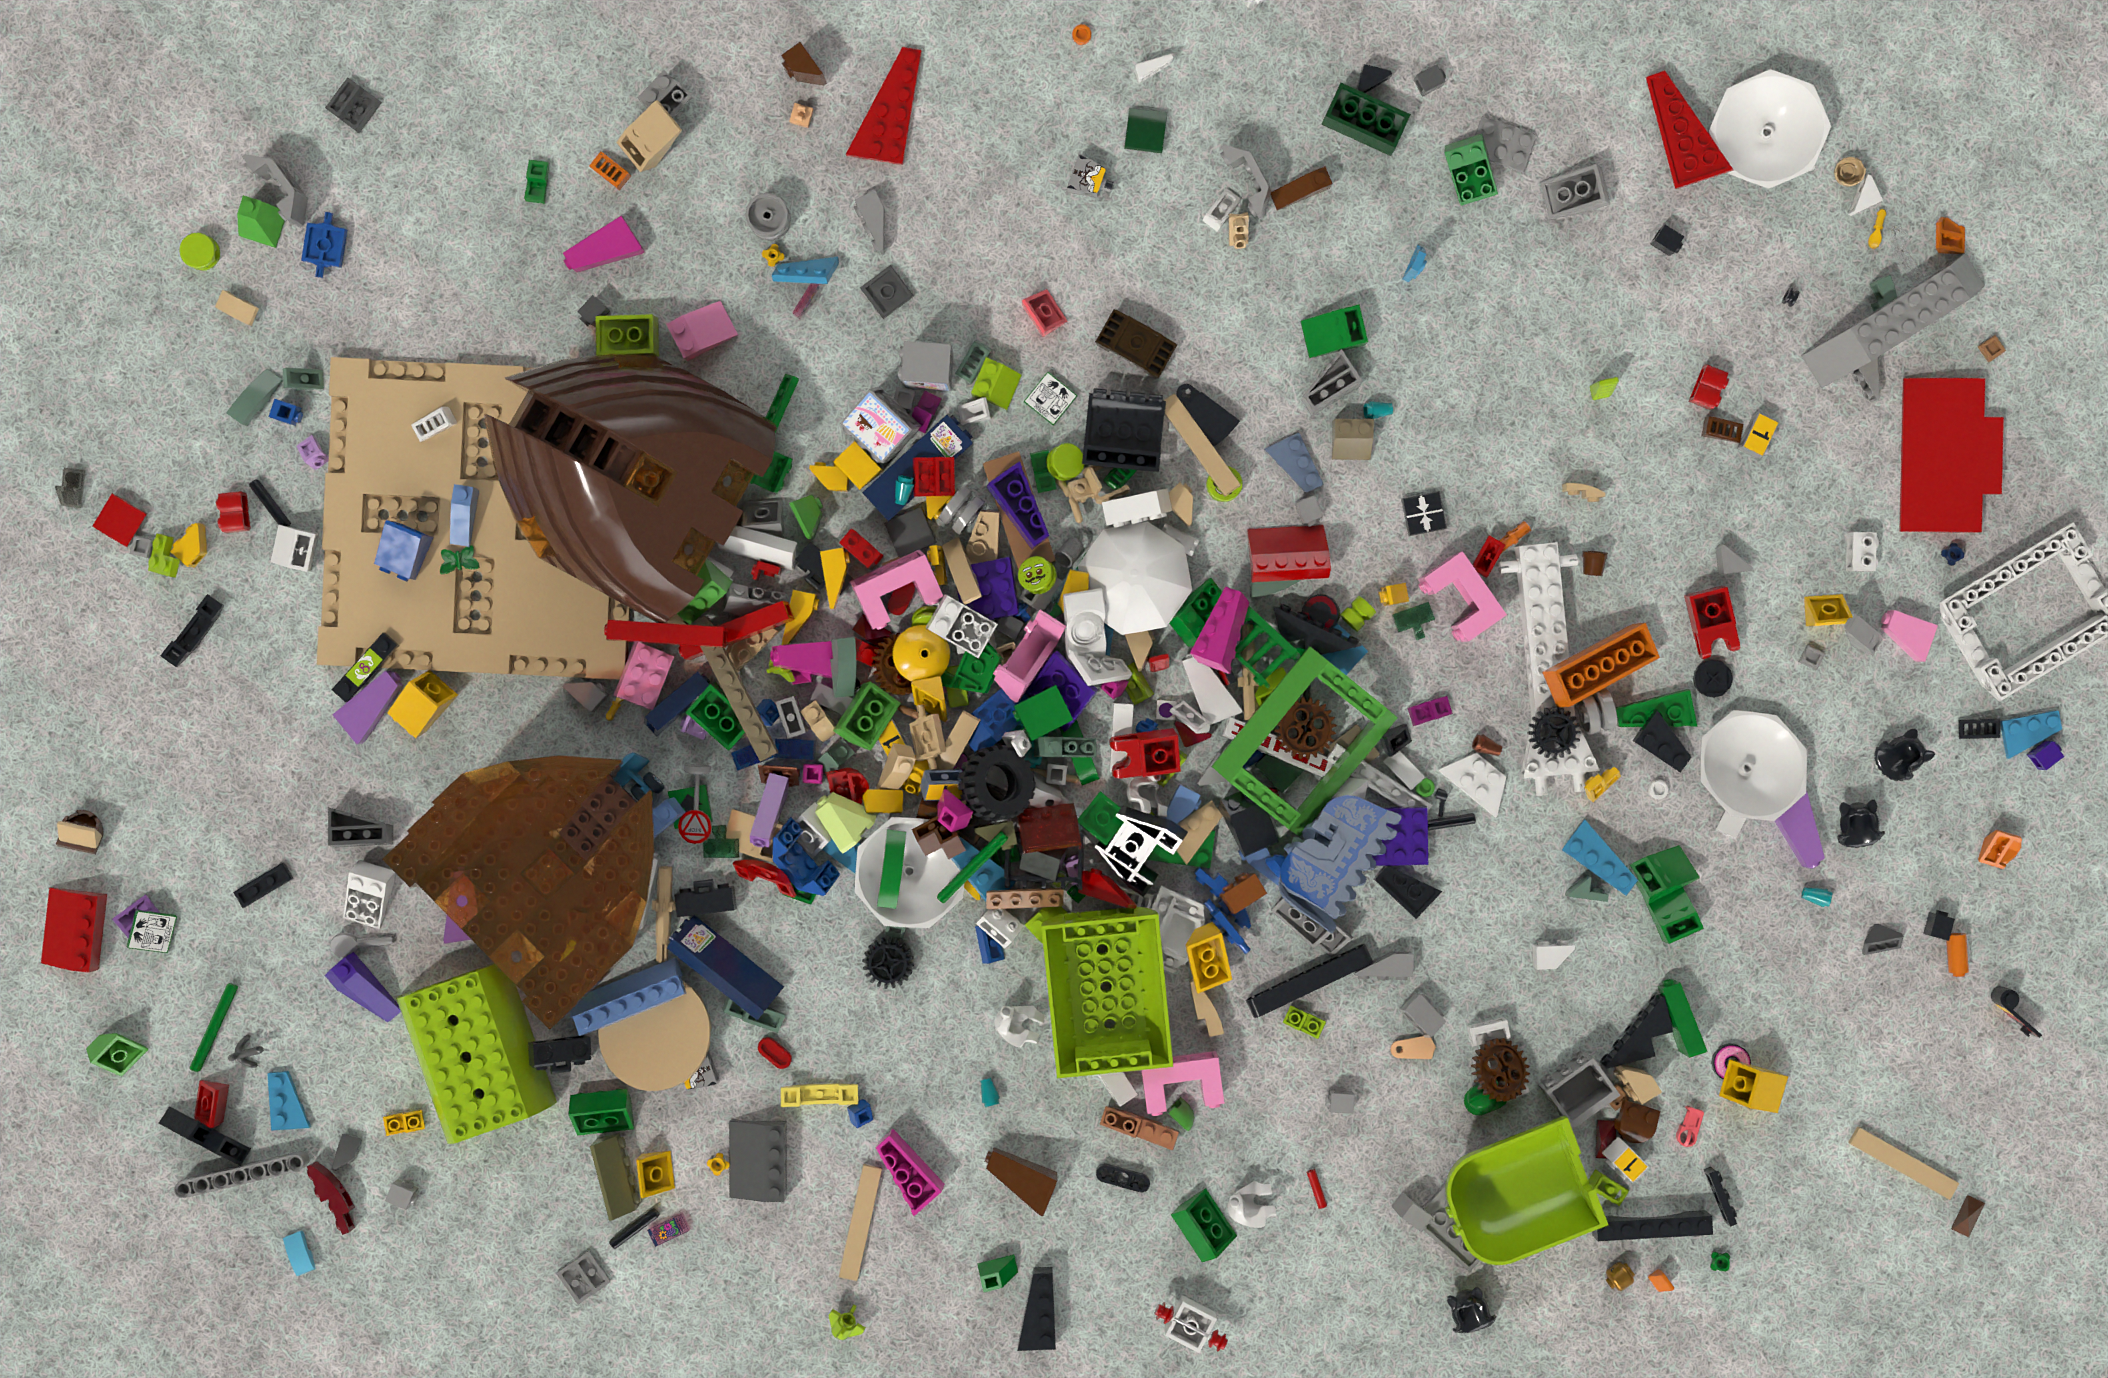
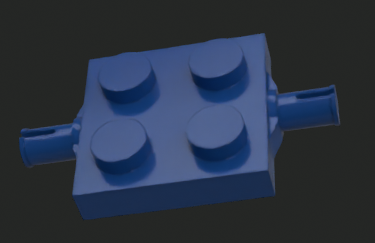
M325 212L324 223L314 224L307 222L301 261L316 265L315 277L323 278L325 267L342 268L348 230L333 226V213Z
M1210 898L1206 900L1203 904L1210 911L1209 914L1212 918L1209 920L1219 930L1222 929L1224 931L1222 935L1228 943L1236 944L1244 954H1247L1251 948H1249L1244 939L1221 911L1218 910L1219 908L1213 904Z

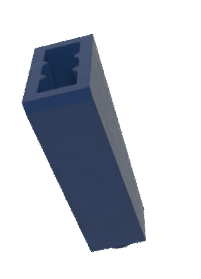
M697 671L644 717V724L657 737L698 699L709 686L710 680L706 675H700Z

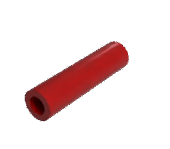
M1316 1170L1307 1171L1306 1173L1318 1209L1327 1207Z

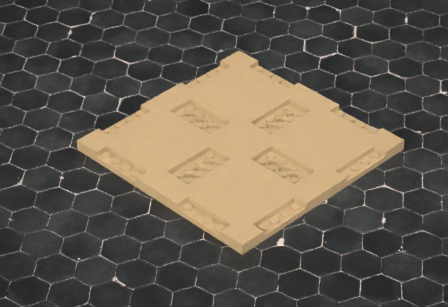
M331 357L329 382L331 418L328 473H325L322 535L324 571L321 627L318 626L317 665L352 667L384 632L400 646L380 668L620 680L628 660L629 642L606 639L604 627L608 620L630 621V608L540 559L549 541L540 527L536 528L533 525L534 516L532 518H523L522 521L516 520L498 477L488 428L482 429L480 426V421L486 418V414L507 424L511 422L527 391L511 383L507 378L537 368ZM448 406L457 424L420 442L411 425L437 409ZM436 417V418H435L436 422L438 423L439 426H441L440 423H439V421H438V419H437V417ZM428 421V424L430 425L431 429L434 430L430 421ZM423 424L420 425L424 433L427 434V431L425 430ZM483 437L489 440L486 448H481L479 445V441ZM485 456L488 459V464L485 467H480L478 460ZM637 461L622 485L635 494ZM454 484L474 487L479 490L470 545L474 547L473 558L479 562L480 568L471 570L465 569L462 566V570H458L456 567L454 571L448 574H440V567L445 562L442 559L441 550L446 549L456 553V551L461 552L466 547L450 544L451 499ZM384 509L389 511V517L386 520L399 522L433 537L416 580L409 579L408 582L397 578L398 574L392 571L390 574L379 570L380 566L374 564L386 521L380 517V513ZM403 510H406L409 515L405 521L399 518V514ZM425 511L428 515L427 520L421 522L418 518L419 513ZM477 571H480L483 576L480 582H475L473 579V574ZM476 590L482 594L479 601H474L472 598V594ZM475 609L481 613V617L476 621L471 617V613Z

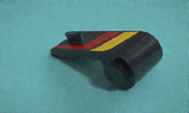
M2001 986L1992 990V1001L2021 1026L2020 1031L2027 1037L2030 1036L2029 1034L2039 1038L2042 1036L2041 1033L2014 1011L2020 999L2016 991Z

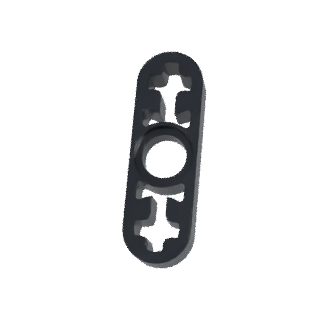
M1106 1163L1100 1164L1096 1169V1177L1101 1182L1140 1193L1146 1192L1150 1187V1180L1143 1173ZM1107 1168L1108 1173L1113 1174V1170H1115L1114 1181L1111 1180L1112 1176L1110 1175L1102 1177L1100 1171ZM1120 1173L1128 1175L1129 1178L1125 1183L1118 1181L1117 1177ZM1134 1175V1180L1140 1181L1143 1178L1147 1184L1142 1185V1188H1140L1138 1183L1133 1182V1186H1131V1176Z

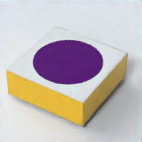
M1157 700L1156 719L1175 720V715L1170 712V709L1176 706V701Z

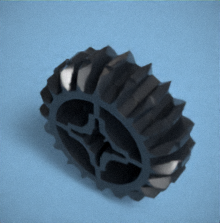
M1552 706L1551 712L1549 708H1544V714L1538 711L1539 719L1532 717L1535 724L1529 723L1528 726L1533 728V731H1528L1527 734L1533 735V738H1530L1528 741L1535 742L1532 748H1539L1537 752L1539 755L1544 753L1545 758H1549L1550 755L1552 759H1557V755L1560 758H1564V751L1567 754H1571L1569 747L1577 748L1573 742H1580L1579 738H1575L1576 734H1581V731L1575 729L1580 724H1573L1577 718L1575 716L1570 717V711L1564 713V708L1560 707L1557 711V708ZM1556 716L1564 722L1555 726L1548 718ZM1543 724L1545 733L1540 738V728ZM1568 727V737L1565 741L1563 733ZM1552 729L1557 730L1555 733L1557 736H1551L1553 733ZM1554 740L1560 747L1551 749L1544 744Z
M882 937V944L875 940L874 944L876 947L869 945L868 948L871 952L865 951L864 953L869 958L862 960L863 963H868V965L863 967V970H870L865 976H873L870 981L871 983L878 980L877 987H880L883 982L885 983V989L888 988L889 983H891L892 988H895L896 981L901 986L903 984L901 978L905 981L909 979L905 973L912 974L913 972L908 967H914V963L909 962V960L914 959V956H907L911 949H903L906 946L905 942L899 946V938L896 939L895 943H892V937H889L888 942H886L885 937ZM888 948L897 950L902 957L892 956ZM882 949L883 959L873 963L874 954ZM886 957L889 959V961L894 962L893 964H891V968H889L887 964H882L886 961ZM904 962L903 971L899 975L894 976V966ZM875 969H884L889 978L879 975Z

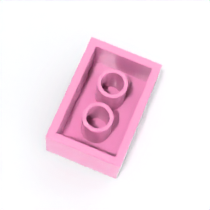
M634 642L613 696L653 710L674 656L640 642Z

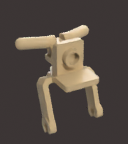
M1092 465L1083 470V478L1069 482L1068 485L1065 481L1055 479L1056 484L1064 492L1065 496L1069 497V503L1077 523L1083 521L1078 505L1079 502L1084 503L1088 497L1095 499L1097 504H1102V502L1128 494L1130 492L1129 486L1125 485L1099 497L1098 493L1102 485L1095 471L1104 467Z

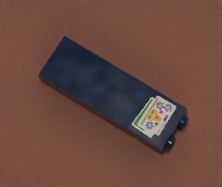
M947 414L862 492L888 521L905 506L895 503V486L899 475L913 478V458L954 457L955 460L973 444L971 441L972 435L966 429L962 431L958 427L960 422L953 415L949 417ZM912 489L907 504L914 498V489Z
M694 915L690 920L686 918L679 927L681 930L679 932L675 931L668 939L671 942L667 949L758 1020L784 986L697 916Z

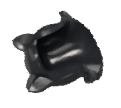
M1910 729L1903 736L1894 738L1890 743L1883 741L1879 747H1876L1874 759L1878 766L1877 768L1890 780L1906 781L1914 777L1912 772L1918 770L1923 763L1930 761L1935 756V752L1926 750L1923 743L1917 738V729Z
M1875 799L1870 800L1867 804L1861 802L1852 803L1851 805L1845 802L1840 804V828L1842 834L1838 835L1837 839L1841 845L1851 848L1866 847L1878 842L1885 835V831H1879L1880 821L1876 813L1877 803Z
M1475 1287L1473 1290L1464 1289L1456 1297L1447 1296V1303L1451 1307L1452 1318L1456 1323V1328L1452 1329L1453 1332H1475L1485 1329L1495 1322L1496 1315L1490 1316L1489 1306L1483 1298L1480 1288Z

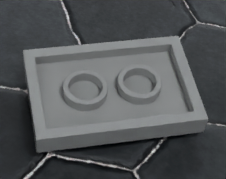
M1482 116L1475 136L1483 134L1490 162L1523 173L1537 135Z

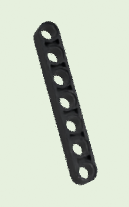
M1361 944L1357 946V949L1354 947L1340 954V957L1335 956L1323 962V965L1314 966L1306 970V973L1302 972L1289 978V981L1285 980L1272 986V989L1268 988L1254 995V998L1252 996L1246 999V1002L1253 1017L1263 1016L1370 965L1373 960L1366 945Z

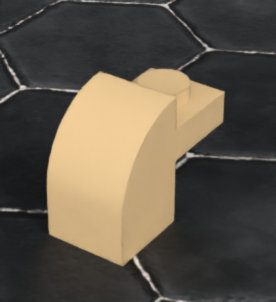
M816 700L800 711L811 726L812 731L822 742L827 741L836 734L833 731L836 724L829 715L827 716Z

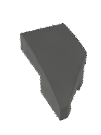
M342 1134L332 1165L333 1171H337L340 1167L354 1161L362 1142L361 1138Z

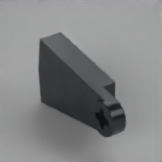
M1182 384L1177 389L1176 396L1213 447L1225 439L1240 422L1239 419L1203 392H1199L1192 385ZM1182 389H1184L1185 391L1189 389L1191 391L1189 393V395L1191 396L1189 399L1187 397H1181V395L1183 394L1181 391Z

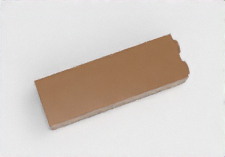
M1019 451L983 463L987 479L991 482L1020 461L1033 494ZM995 500L1018 571L1021 564L1033 556L1043 557L1050 563L1056 562L1049 539H1046L1031 550Z

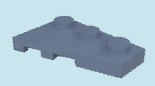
M1300 433L1264 449L1305 493L1324 485Z

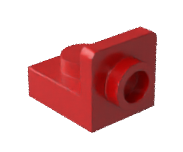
M758 561L757 564L753 565L751 575H753L754 580L759 581L761 571L764 570V575L774 578L775 574H781L782 568Z

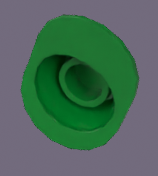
M1480 1083L1472 1086L1464 1095L1466 1109L1473 1115L1478 1116L1495 1111L1507 1103V1101L1503 1102V1100L1497 1102L1496 1098L1490 1100L1489 1095H1483L1484 1089H1477Z

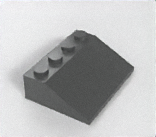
M729 1121V1198L759 1202H785L787 1198V1121Z

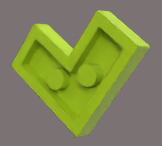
M156 533L152 554L148 561V571L176 578L180 559L170 556L174 537Z

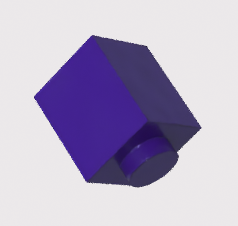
M2044 741L2027 754L2038 770H2048L2065 757L2061 752L2062 748L2053 741Z

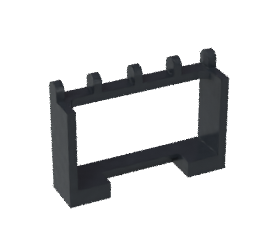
M1015 832L1017 844H1026L1031 837L1027 836L1026 832ZM1064 833V836H1045L1067 845H1079L1078 877H1057L1056 882H1061V889H1065L1066 883H1078V890H1083L1084 834ZM1012 848L1005 850V888H1010V881H1023V888H1027V882H1042V889H1046V882H1054L1041 876H1012Z

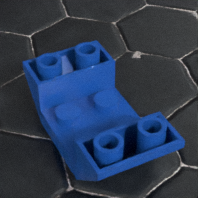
M1001 688L971 713V715L980 719L968 741V745L974 752L995 745L1002 739L1005 732H1010L1021 723L1015 720L1012 711H1014L1013 706L1029 699L1025 693L1020 701L1016 703Z
M790 817L773 837V862L787 875L791 883L798 890L824 896L838 879L840 873L829 860L817 866L814 860L796 841L803 833V830Z

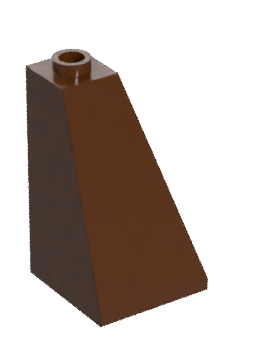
M993 1147L992 1152H987L984 1160L987 1163L986 1169L1037 1214L1043 1217L1058 1181L1057 1172Z

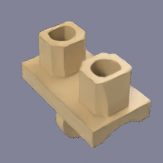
M1248 212L1229 214V246L1234 245L1235 249L1246 248V244H1248Z

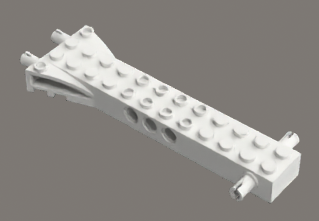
M1558 542L1514 547L1516 560L1499 562L1498 567H1507L1499 569L1500 574L1517 572L1531 717H1537L1538 719V711L1544 714V708H1549L1550 712L1552 706H1555L1557 711L1560 708L1556 706L1542 672L1569 658L1560 569L1561 567L1578 566V561H1570L1578 559L1577 554L1560 556ZM1574 705L1561 707L1564 708V713L1566 711L1571 712L1570 717L1575 716ZM1556 716L1548 718L1555 726L1564 722ZM1543 724L1540 728V738L1545 733ZM1568 727L1563 733L1565 741L1568 737ZM1580 727L1575 728L1577 731H1581ZM1552 729L1553 733L1551 734V736H1557L1555 734L1557 730ZM1582 731L1581 734H1576L1575 738L1580 739V742H1573L1577 748L1569 747L1571 754H1567L1564 751V758H1560L1557 755V759H1552L1551 755L1549 758H1545L1544 753L1539 755L1537 753L1539 748H1532L1535 742L1528 741L1530 738H1533V735H1528L1519 778L1535 779L1536 796L1548 795L1546 781L1548 776L1571 774L1573 775L1574 792L1585 791L1586 772L1600 770ZM1554 740L1544 744L1551 749L1560 747Z

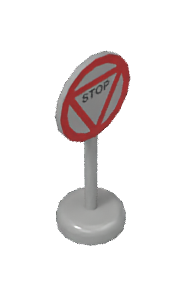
M687 764L684 765V771L689 774H695L694 810H690L682 815L679 820L678 829L685 841L699 844L707 840L712 831V822L709 816L699 810L700 774H709L711 766Z

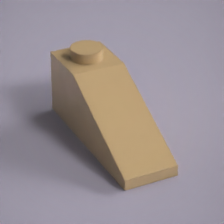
M893 743L876 789L898 790L909 777L916 761L911 746Z

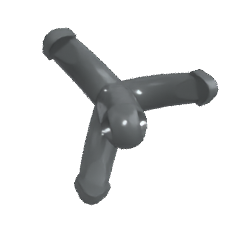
M246 1035L238 1042L235 1053L230 1054L228 1060L232 1062L237 1059L242 1065L256 1068L258 1066L257 1063L249 1061L245 1057L261 1054L264 1048L258 1046L242 1050L243 1046L250 1039V1036Z

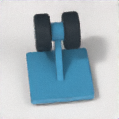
M634 752L627 754L623 758V764L619 772H617L615 780L623 787L633 778L638 784H635L630 791L638 801L649 791L659 794L665 788L664 784L653 773L648 772L643 779L638 774L650 762L648 758Z

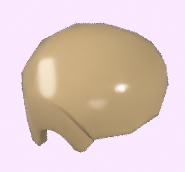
M1854 157L1843 158L1836 164L1834 169L1836 181L1846 187L1855 186L1860 183L1866 173V168L1862 161Z

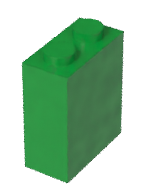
M1056 685L1013 706L1014 711H1012L1015 720L1021 722L1023 726L1021 730L1024 731L1030 741L1073 720Z

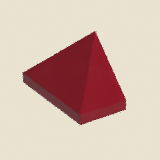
M864 614L860 616L852 629L877 647H879V642L884 643V637H889L890 634H893L885 628L879 630L877 628L872 629Z
M1176 720L1174 722L1180 739L1186 748L1207 740L1212 736L1208 732L1197 734L1186 724Z
M1597 1120L1595 1158L1607 1159L1602 1152L1616 1139L1614 1120Z

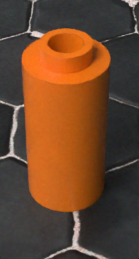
M1951 933L1949 941L1946 940L1948 972L1953 973L1954 977H1964L1965 973H1969L1966 933Z

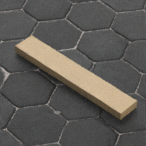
M1175 393L1164 400L1166 401L1165 415L1224 497L1240 487L1239 481Z
M1858 1126L1848 1142L1951 1200L1960 1184Z
M863 1164L840 1268V1278L858 1280L882 1172L880 1167Z

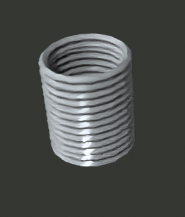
M1068 538L1055 553L1057 563L1065 568L1071 567L1084 553V545L1076 538Z

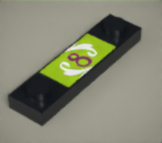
M383 632L331 690L347 703L400 645Z

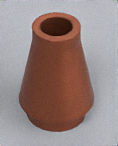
M1484 734L1476 735L1473 740L1472 749L1477 753L1499 756L1502 752V746Z

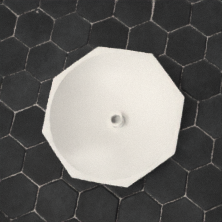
M1770 69L1727 88L1709 129V134L1734 169V171L1728 172V174L1769 189L1813 170L1831 125L1813 84Z
M1148 521L1103 529L1078 565V571L1089 574L1088 590L1102 589L1105 607L1104 623L1122 635L1167 627L1192 591L1185 547Z
M1733 710L1702 736L1700 781L1730 816L1775 821L1806 794L1807 749L1777 715Z
M891 817L858 846L855 893L884 926L930 928L963 899L964 884L945 903H941L937 899L938 893L960 872V869L952 859L947 858L942 848L927 856L924 855L911 829L930 819ZM887 829L906 831L902 876L896 909L877 907Z

